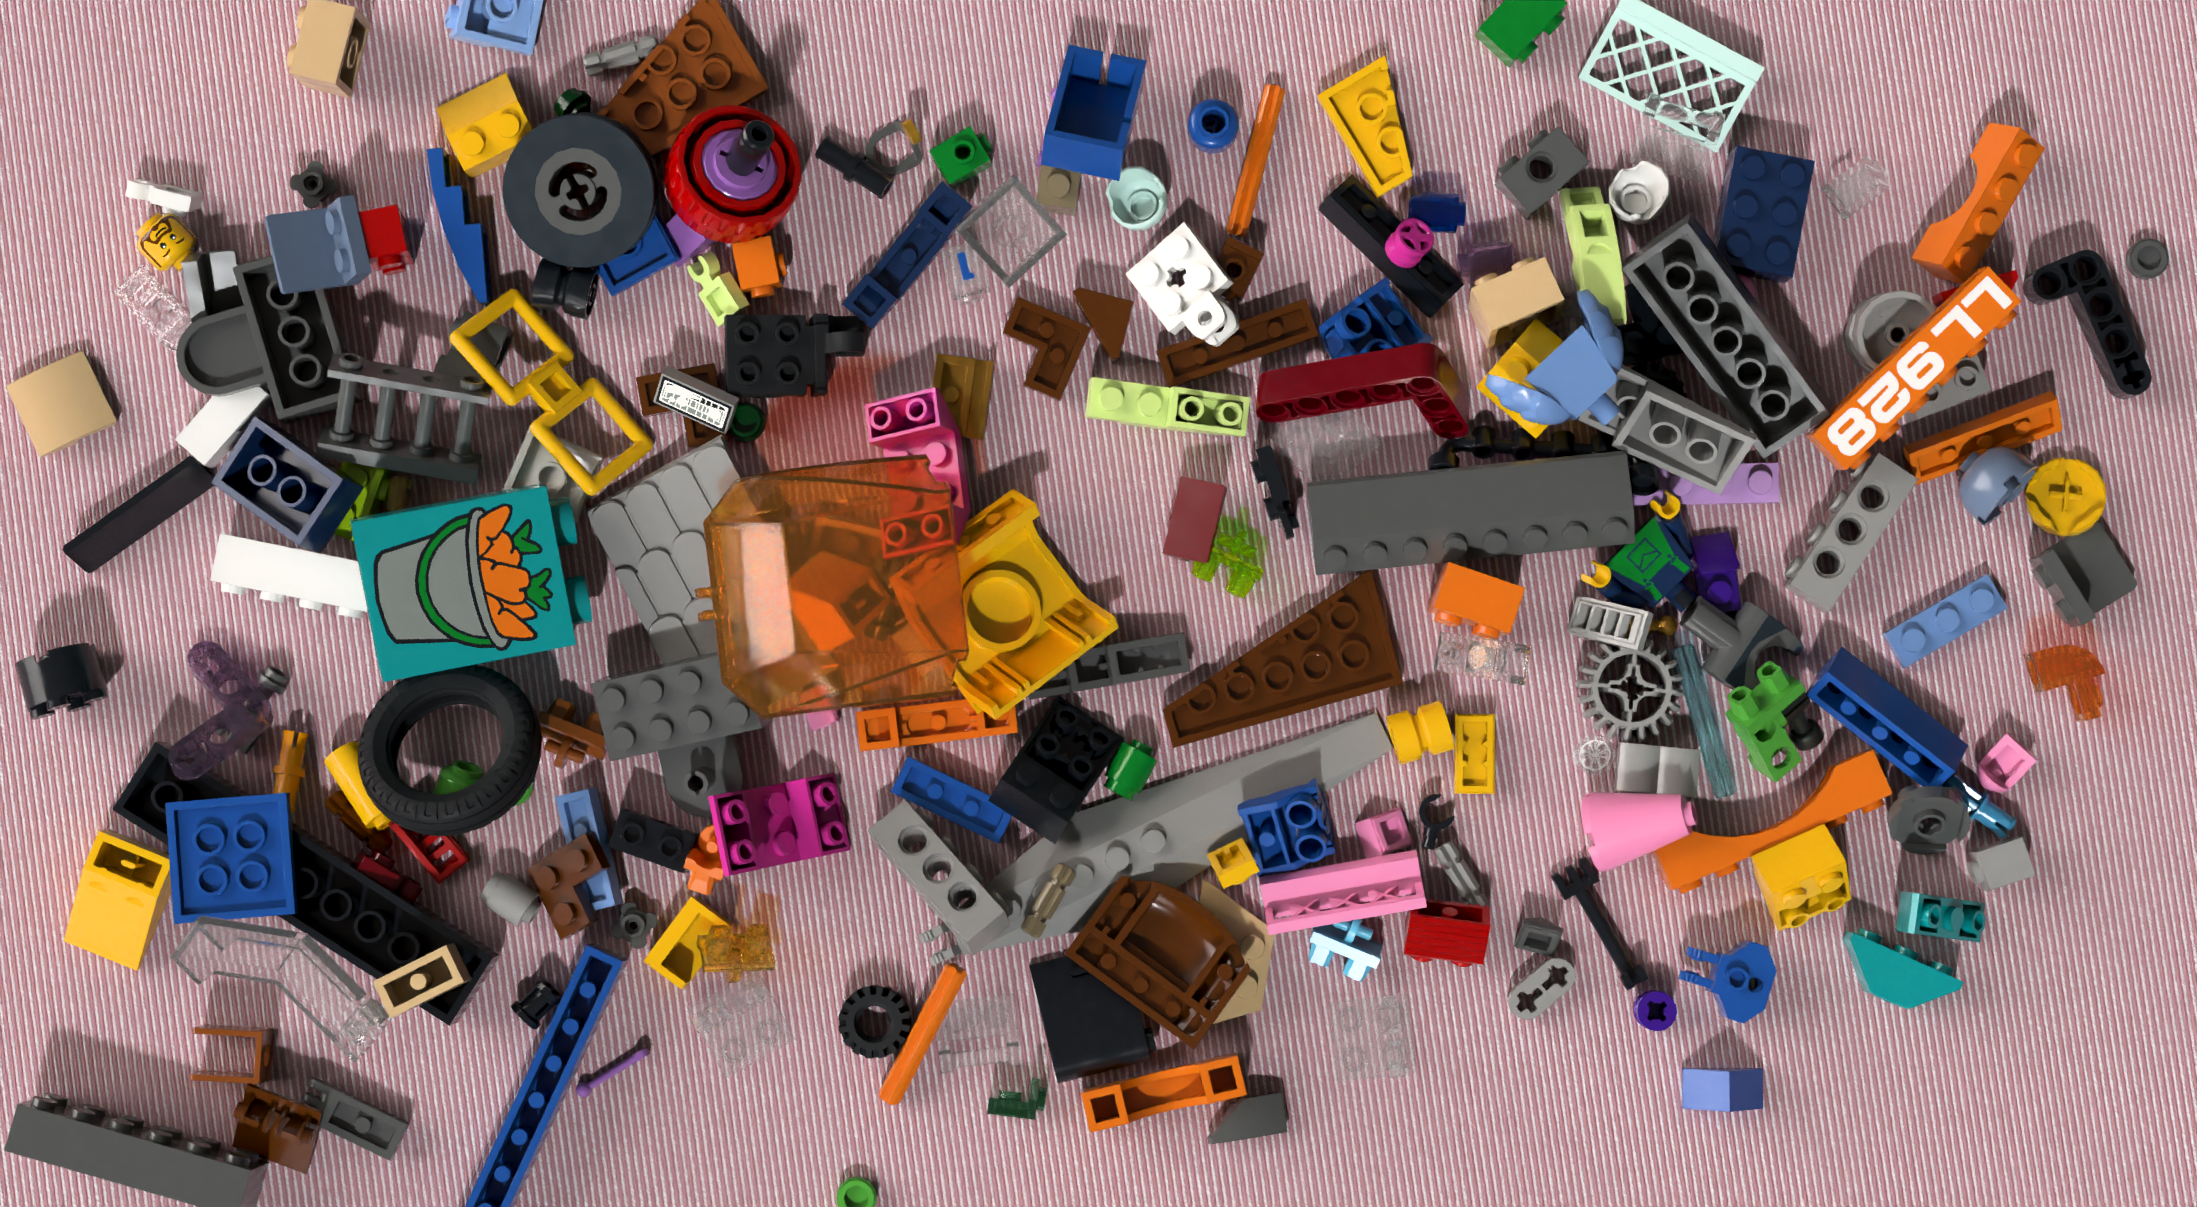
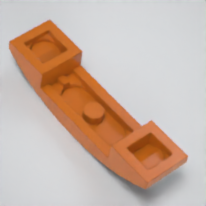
M967 699L856 712L860 752L1019 733L1016 705L996 720L984 711L977 714Z

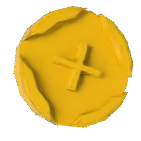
M2065 457L2054 458L2040 465L2027 484L2024 494L2026 510L2033 522L2045 532L2061 537L2076 536L2091 529L2102 516L2106 503V486L2098 471L2085 461L2064 459Z

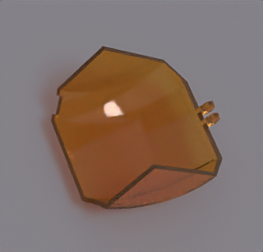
M926 454L812 465L736 479L704 520L703 525L711 586L695 589V595L700 599L712 598L713 610H705L698 613V621L715 620L722 684L763 720L898 706L955 696L958 686L953 681L958 663L966 661L969 654L950 489L945 482L936 481L928 469L931 461Z

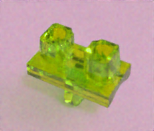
M1240 529L1236 538L1221 532L1216 543L1231 549L1230 552L1227 553L1213 546L1209 563L1194 561L1191 575L1210 584L1219 565L1233 571L1224 591L1244 599L1254 583L1260 582L1265 570L1236 557L1240 553L1253 559L1257 548L1243 542L1248 531Z

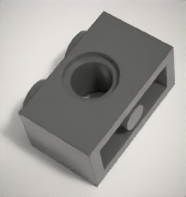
M1559 126L1550 134L1546 129H1543L1527 144L1531 150L1524 157L1519 159L1514 155L1497 170L1502 176L1497 180L1496 187L1526 220L1585 169L1590 162ZM1535 161L1545 163L1549 168V177L1537 179L1532 176L1529 169L1530 164Z

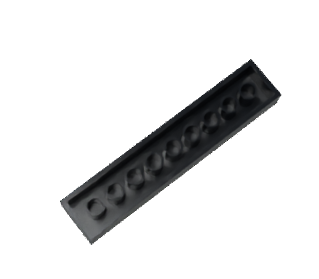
M155 742L112 810L168 845L165 803L251 795L170 743ZM292 822L298 914L277 916L376 979L445 945L455 943L472 980L419 1005V1007L449 1026L458 1023L501 955L417 901L413 902L397 891L387 888L358 871L353 860Z

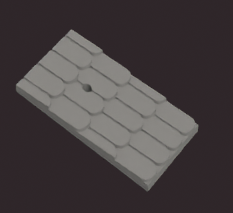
M723 434L588 507L586 513L590 518L591 526L613 564L614 572L648 633V638L662 664L755 644L769 704L838 668L839 662L833 650L825 654L821 653L777 590L793 575V572ZM728 621H734L736 624H731Z

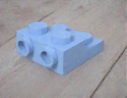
M457 0L456 5L450 4L448 7L445 27L451 29L450 39L485 48L492 46L530 56L533 54L543 0Z

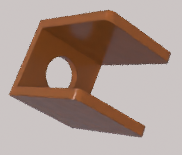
M224 1025L193 1027V1034L256 1037L254 1073L201 1070L191 1073L190 1080L261 1084L271 1080L274 1028Z

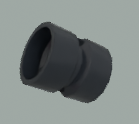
M542 258L534 279L531 297L532 307L555 312L562 306L564 313L569 314V316L587 320L592 312L599 283L598 269L573 267L569 271L567 266Z

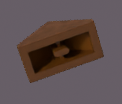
M1080 287L1072 291L1073 298L1112 364L1119 361L1134 301Z

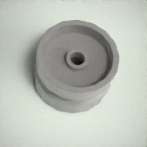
M1901 290L1874 294L1860 302L1848 317L1845 330L1847 352L1856 366L1870 374L1936 309L1933 304L1916 293ZM1892 329H1897L1898 336L1892 340L1890 333Z

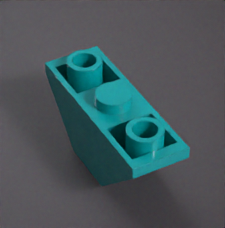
M1901 891L1896 931L1980 942L1981 933L1986 922L1984 914L1985 903Z
M1859 928L1857 934L1849 931L1844 933L1843 941L1862 990L1900 1008L1910 1009L1960 990L1964 983L1953 977L1954 969L1936 961H1933L1931 966L1916 961L1919 955L1917 952L1896 944L1894 950L1880 944L1881 936L1868 930Z

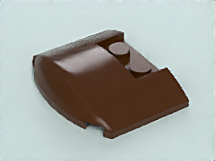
M1121 876L1065 952V955L1188 1046L1195 1049L1251 972L1248 962L1245 964L1240 948L1232 934L1200 903L1162 883L1130 880L1131 877Z

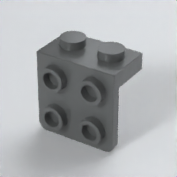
M2096 522L2091 529L2079 535L2065 537L2029 559L2034 568L2032 573L2036 581L2044 590L2047 589L2055 602L2053 606L2057 615L2065 624L2068 623L2070 628L2083 626L2096 618L2095 613L2133 591L2137 586L2135 577L2099 522Z

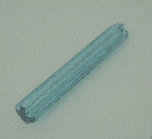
M1686 644L1676 647L1672 650V655L1677 661L1676 668L1678 674L1681 673L1683 675V680L1680 682L1684 690V696L1713 794L1716 798L1731 796L1736 793L1737 789L1695 646L1693 644Z

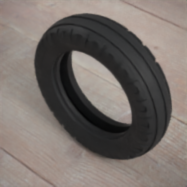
M475 664L404 678L379 699L365 721L358 747L360 777L374 805L388 819L403 828L431 836H453L468 833L472 830L475 831L491 824L492 821H496L506 814L511 807L518 803L531 785L541 757L542 735L540 723L531 701L519 686L503 674L481 665ZM468 704L486 709L501 721L503 742L499 756L492 768L474 784L448 794H429L413 789L400 779L397 759L401 743L413 725L427 714L450 705Z

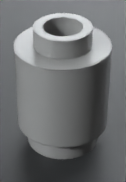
M498 871L489 879L479 897L487 902L485 905L487 908L516 927H519L523 921L529 925L542 904L537 902L540 893L509 873L503 875Z

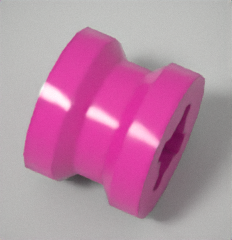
M1415 218L1406 219L1399 224L1396 231L1386 240V254L1397 266L1412 268L1421 261L1423 255L1431 250L1434 244V235L1429 226L1423 221Z

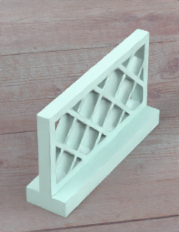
M1620 0L1578 79L1717 153L1765 67L1640 0ZM1619 19L1634 26L1638 43L1616 49L1612 31ZM1641 31L1654 38L1643 41ZM1609 40L1611 51L1600 54ZM1657 41H1662L1669 45L1673 61L1651 68L1645 45ZM1640 47L1646 70L1624 76L1618 53ZM1675 49L1689 57L1678 60ZM1613 55L1619 78L1602 82L1589 75L1598 59ZM1695 59L1704 64L1708 80L1686 87L1679 64ZM1675 66L1681 88L1659 95L1652 72ZM1710 68L1723 74V76L1713 78ZM1648 74L1654 96L1640 101L1630 97L1625 80ZM1730 78L1744 86L1736 101L1720 105L1715 82ZM1621 82L1623 92L1610 85ZM1709 84L1715 107L1693 113L1687 91ZM1682 93L1688 115L1674 120L1665 116L1660 99ZM1655 101L1658 111L1645 105V103ZM1732 107L1725 120L1722 109ZM1717 111L1721 129L1715 140L1712 141L1699 134L1695 118ZM1690 119L1693 130L1680 124L1679 122Z

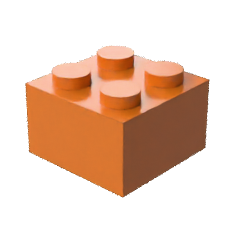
M1448 562L1441 568L1427 611L1435 614L1433 620L1435 622L1453 628L1463 623L1473 627L1471 634L1494 641L1499 636L1503 637L1511 633L1525 587Z

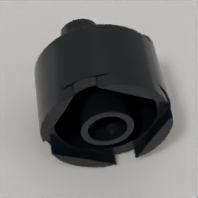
M80 643L48 650V654L40 657L39 662H36L35 655H32L15 663L27 711L30 712L32 720L55 714L56 709L67 707L68 712L83 710L91 707V702L108 697L107 686L95 644L89 646V643Z

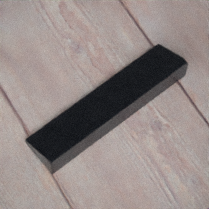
M1352 174L1320 205V212L1427 317L1431 318L1464 285L1431 251L1423 255L1421 261L1412 268H1403L1394 264L1386 254L1385 242L1396 231L1401 222Z
M189 456L65 544L62 550L84 571L92 573L212 488L214 484L211 482L214 476L207 466H204L194 456Z

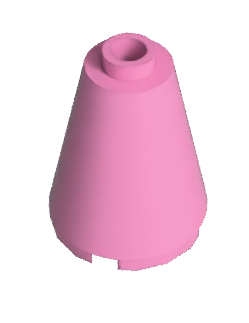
M1592 792L1585 794L1586 796L1582 798L1581 813L1584 834H1590L1594 846L1588 847L1593 863L1599 872L1615 869L1692 834V825L1698 824L1695 804L1693 801L1687 802L1683 794Z

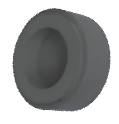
M2154 239L2140 240L2133 244L2126 254V266L2129 272L2142 280H2149L2159 276L2165 271L2169 262L2167 249L2161 242Z

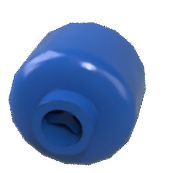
M1206 99L1198 103L1190 112L1187 122L1188 137L1192 144L1200 151L1209 154L1221 153L1227 150L1235 142L1239 129L1238 116L1234 108L1227 102L1219 99ZM1217 126H1218L1219 129H1220V132H1218V133H1216V130H1215V129L1217 128Z

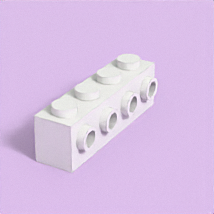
M220 533L210 580L222 583L221 591L245 596L246 588L261 591L259 599L284 603L285 596L300 599L299 607L318 611L323 610L324 604L338 606V615L358 619L362 618L363 612H368L358 561Z

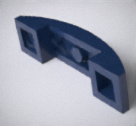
M941 181L919 208L917 216L873 270L863 277L842 305L871 329H874L923 274L953 236L973 206Z

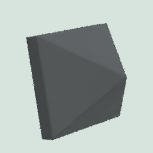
M1542 917L1526 918L1522 923L1514 947L1553 957L1562 936L1563 928Z

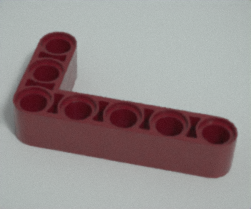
M1417 343L1263 372L1258 377L1255 412L1257 417L1263 421L1280 423L1413 399L1433 432L1442 438L1451 439L1453 437H1463L1468 433L1470 396L1444 352L1434 344Z

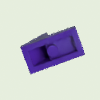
M1729 532L1690 537L1694 552L1692 564L1694 566L1693 574L1697 597L1702 596L1723 612L1739 611L1741 603L1736 570L1740 569V564Z

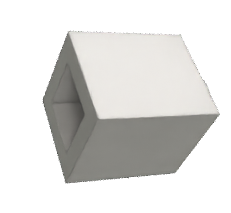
M2010 837L1968 852L1971 861L1967 862L1969 875L1975 885L1980 884L1981 890L1991 891L2036 875L2023 837Z

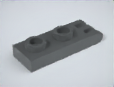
M311 1078L308 1085L322 1092L321 1096L318 1097L312 1093L304 1092L301 1100L323 1111L319 1127L389 1161L394 1158L408 1129L409 1122L320 1079Z

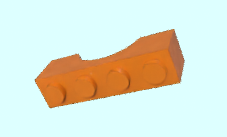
M1989 122L1970 155L1977 166V180L1971 195L1953 215L1940 222L1930 224L1911 258L1935 278L1963 284L1972 276L2045 148L2020 127Z
M1236 1052L1081 1089V1097L1090 1133L1129 1124L1141 1118L1166 1111L1211 1104L1247 1095Z

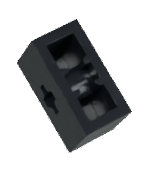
M621 809L608 847L681 873H688L689 870L683 868L685 860L698 841L700 834L630 809Z

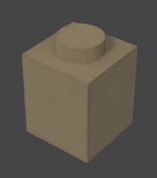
M1041 165L1036 201L1037 211L1076 216L1081 173Z

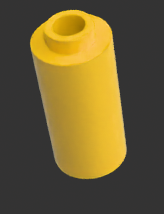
M357 740L348 742L330 753L324 760V764L366 828L376 827L377 830H382L389 826L388 823L391 820L374 805L363 786L358 766L359 742Z

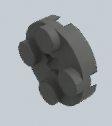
M1907 786L1899 791L1898 799L1891 805L1887 815L1892 839L1899 841L1902 849L1921 855L1947 850L1946 844L1956 838L1959 843L1967 835L1971 824L1967 804L1963 800L1961 791L1956 787L1926 786L1918 788L1916 786ZM1926 818H1932L1930 820V823L1926 824L1923 823L1922 820Z

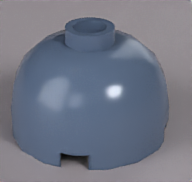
M2005 446L1990 448L1982 455L1974 451L1960 467L1964 475L1959 483V497L1964 508L1983 526L1990 524L2002 513L1997 506L2002 508L2008 501L2012 503L2034 476L2036 472L2034 469L2037 468V465L2019 451Z

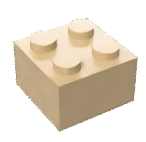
M308 0L307 5L301 6L298 13L297 29H300L297 44H292L288 51L287 67L290 68L289 73L306 88L352 99L371 23L356 7L328 0Z
M1533 257L1525 258L1512 265V271L1500 276H1497V273H1490L1475 281V287L1471 288L1468 309L1487 350L1519 337L1535 318L1545 326L1560 320L1565 299L1545 257L1536 261Z

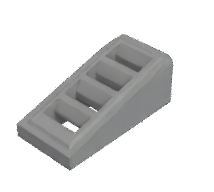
M1578 596L1567 631L1571 635L1588 641L1606 643L1643 652L1654 613L1594 598ZM1631 618H1634L1629 638L1625 639Z

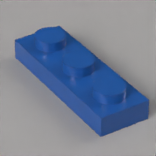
M909 756L891 790V793L998 844L1012 817L988 801L991 797L990 795Z

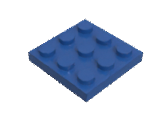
M290 793L165 803L174 924L298 914Z

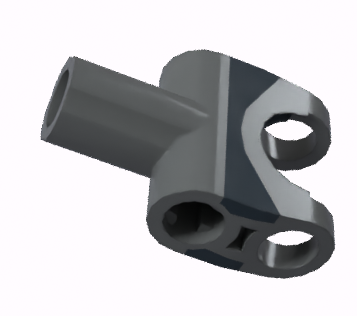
M1698 596L1686 608L1680 621L1682 627L1713 648L1701 668L1732 690L1743 685L1753 690L1761 683L1755 673V662L1763 650L1769 647H1780L1788 653L1798 656L1804 648L1799 639L1781 622L1747 601L1744 602L1733 619L1702 596Z

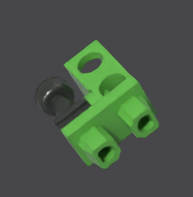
M1767 661L1757 670L1756 675L1761 683L1753 690L1743 685L1735 688L1727 695L1731 708L1725 715L1733 723L1736 733L1750 753L1747 757L1753 768L1776 783L1802 761L1796 749L1807 751L1817 747L1824 738V732L1816 720L1807 719L1804 710L1810 704V699L1805 693L1806 689L1802 682L1786 673L1772 661ZM1787 724L1792 726L1789 736L1784 729ZM1782 752L1786 755L1782 763L1776 766L1772 765V758L1776 754Z

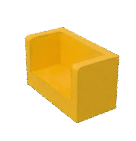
M696 895L691 896L644 959V962L674 985L684 989L720 943L721 936H725L733 923Z

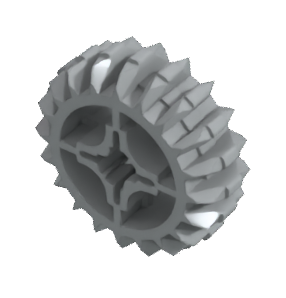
M1646 639L1643 652L1614 646L1615 650H1612L1609 644L1600 643L1599 648L1604 656L1600 657L1597 653L1591 651L1587 654V657L1595 664L1592 668L1587 665L1579 667V671L1582 674L1588 675L1589 679L1588 681H1576L1575 686L1577 688H1587L1588 695L1576 698L1577 703L1590 702L1591 708L1582 713L1583 717L1589 718L1597 714L1599 718L1593 723L1592 728L1597 731L1607 723L1609 726L1606 731V737L1609 739L1614 738L1618 729H1621L1620 737L1622 742L1630 741L1632 730H1634L1638 741L1646 740L1645 727L1648 728L1651 734L1657 736L1661 732L1656 721L1659 720L1662 724L1669 726L1673 720L1665 711L1668 709L1672 712H1679L1681 709L1680 705L1670 700L1671 696H1684V690L1672 689V682L1683 680V675L1679 673L1670 676L1668 669L1675 667L1677 661L1676 659L1668 660L1665 663L1661 661L1667 652L1664 646L1657 649L1654 654L1651 653L1654 644L1653 639ZM1626 655V663L1623 665L1622 674L1618 679L1600 680L1604 668L1612 660ZM1638 658L1643 659L1653 667L1658 675L1660 685L1648 683L1642 678ZM1630 677L1632 678V685L1648 689L1649 691L1631 694L1633 699L1629 700L1627 692L1611 688V686L1628 683L1626 678ZM1599 692L1612 694L1617 698L1621 720L1606 710L1601 702ZM1660 697L1655 709L1647 717L1633 722L1634 712H1637L1638 702L1642 698Z

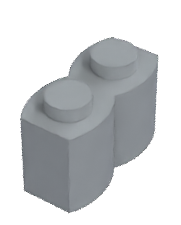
M1620 742L1617 746L1614 790L1623 791V793L1683 794L1686 800L1687 797L1696 798L1701 750Z

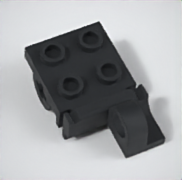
M814 314L809 318V326H806L805 315H725L726 392L734 396H745L747 398L804 397L807 394V386H811V397L825 396L828 394L827 356L863 357L865 354L863 321L857 316Z

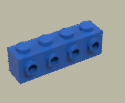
M1841 647L1819 669L1806 693L1812 701L1922 787L1941 786L1956 771L1968 747V744L1844 647Z

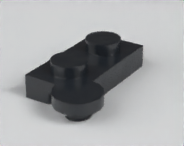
M1268 445L1256 449L1254 452L1256 460L1250 461V465L1257 484L1264 482L1269 497L1264 498L1263 503L1269 520L1277 519L1286 540L1294 538L1293 529L1299 528V523L1295 513L1291 512L1289 506L1291 504L1272 447Z

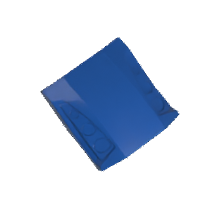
M1387 277L1359 295L1318 327L1324 349L1332 359L1417 343H1431L1434 339L1430 334L1426 335L1398 299L1389 287L1390 281Z
M1313 778L1307 784L1284 789L1264 797L1249 799L1238 805V814L1243 819L1254 859L1260 871L1257 873L1258 877L1295 870L1309 862H1317L1324 856L1336 853L1332 820L1322 787L1317 778Z

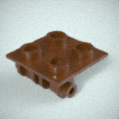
M248 1083L243 1102H238L233 1113V1117L238 1118V1124L232 1147L258 1152L261 1158L307 1174L323 1111Z

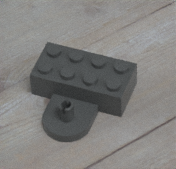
M272 255L232 267L244 305L203 317L192 323L184 331L178 342L176 359L179 371L185 381L196 390L210 396H228L268 384L278 420L285 424L336 410L341 379L327 377V372L333 354L341 355L348 353L329 288L282 294ZM358 383L356 385L354 404L363 401Z
M755 644L610 675L591 684L610 761L657 751L667 791L680 809L693 816L712 817L708 796L745 789L746 769L737 734L761 729L773 721Z

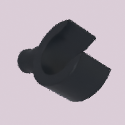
M1441 794L1428 795L1419 804L1418 817L1425 826L1423 848L1434 850L1440 830L1448 827L1454 820L1455 816H1451L1441 823L1434 824L1427 819L1425 814L1427 805L1439 798Z

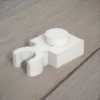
M135 178L134 181L128 180L126 190L127 197L150 201L151 204L163 206L162 212L181 217L186 216L187 212L200 209L203 196L201 192L168 184H155L139 178Z

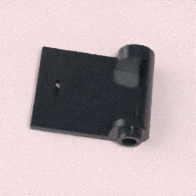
M1068 956L1029 965L1058 1084L1151 1060L1149 1052L1157 1051L1152 1028L1143 1029L1137 1007L1091 973H1088L1087 970ZM1088 973L1087 975H1083V976H1079V977H1072V976H1076V975Z

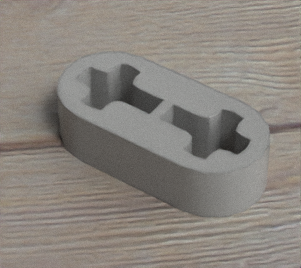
M1558 957L1543 961L1509 992L1507 1002L1510 1011L1518 1018L1525 1020L1534 1019L1574 985L1576 978L1574 968L1568 961ZM1550 966L1557 969L1564 967L1566 969V972L1562 975L1565 980L1564 984L1560 986L1554 982L1546 989L1541 985L1551 976L1548 971ZM1538 988L1541 993L1532 1001L1535 1008L1532 1011L1526 1008L1519 1011L1516 1007L1520 1002L1517 995L1520 992L1529 995Z

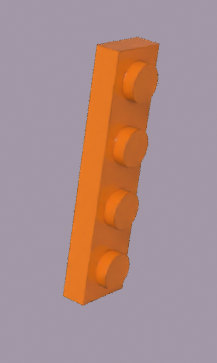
M2052 391L1903 446L1907 470L1918 478L1915 485L1960 469L1963 462L1974 451L1982 455L1993 447L2005 446L2014 449L2062 431L2058 398Z

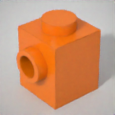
M765 236L744 243L736 242L732 244L740 288L743 294H751L752 299L775 295L774 289L783 287L781 277L787 276L788 272L783 252L776 253L772 237Z

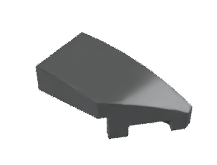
M1282 1092L1240 1098L1237 1103H1229L1224 1111L1226 1113L1216 1130L1214 1132L1211 1131L1207 1140L1208 1144H1217L1288 1132Z

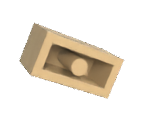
M452 943L373 981V984L389 1017L393 1018L472 980L455 943Z

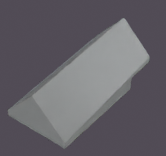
M1622 364L1621 370L1616 374L1619 380L1606 391V394L1622 410L1605 426L1588 409L1578 417V420L1614 436L1612 441L1613 447L1622 451L1626 450V453L1720 495L1756 441L1757 435Z

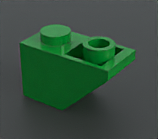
M1505 0L1478 28L1475 37L1507 67L1510 68L1516 60L1523 64L1539 47L1534 41L1544 31L1550 36L1565 20L1561 12L1564 10L1567 2L1564 0Z

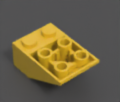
M99 830L82 870L64 941L139 971L171 894L169 853L113 830Z

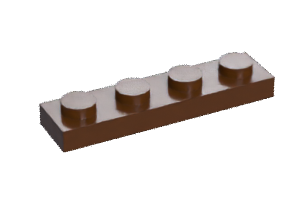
M1305 298L1239 321V329L1218 347L1198 337H1193L1156 350V354L1168 388L1318 338L1319 334ZM1224 327L1219 328L1215 333L1222 331Z

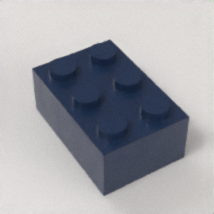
M1736 146L1729 153L1712 241L1735 272H1742L1751 275L1752 278L1783 284L1793 278L1815 161L1742 146Z
M254 416L211 482L298 546L318 553L323 551L364 488V486L326 459L316 457V452L277 424Z

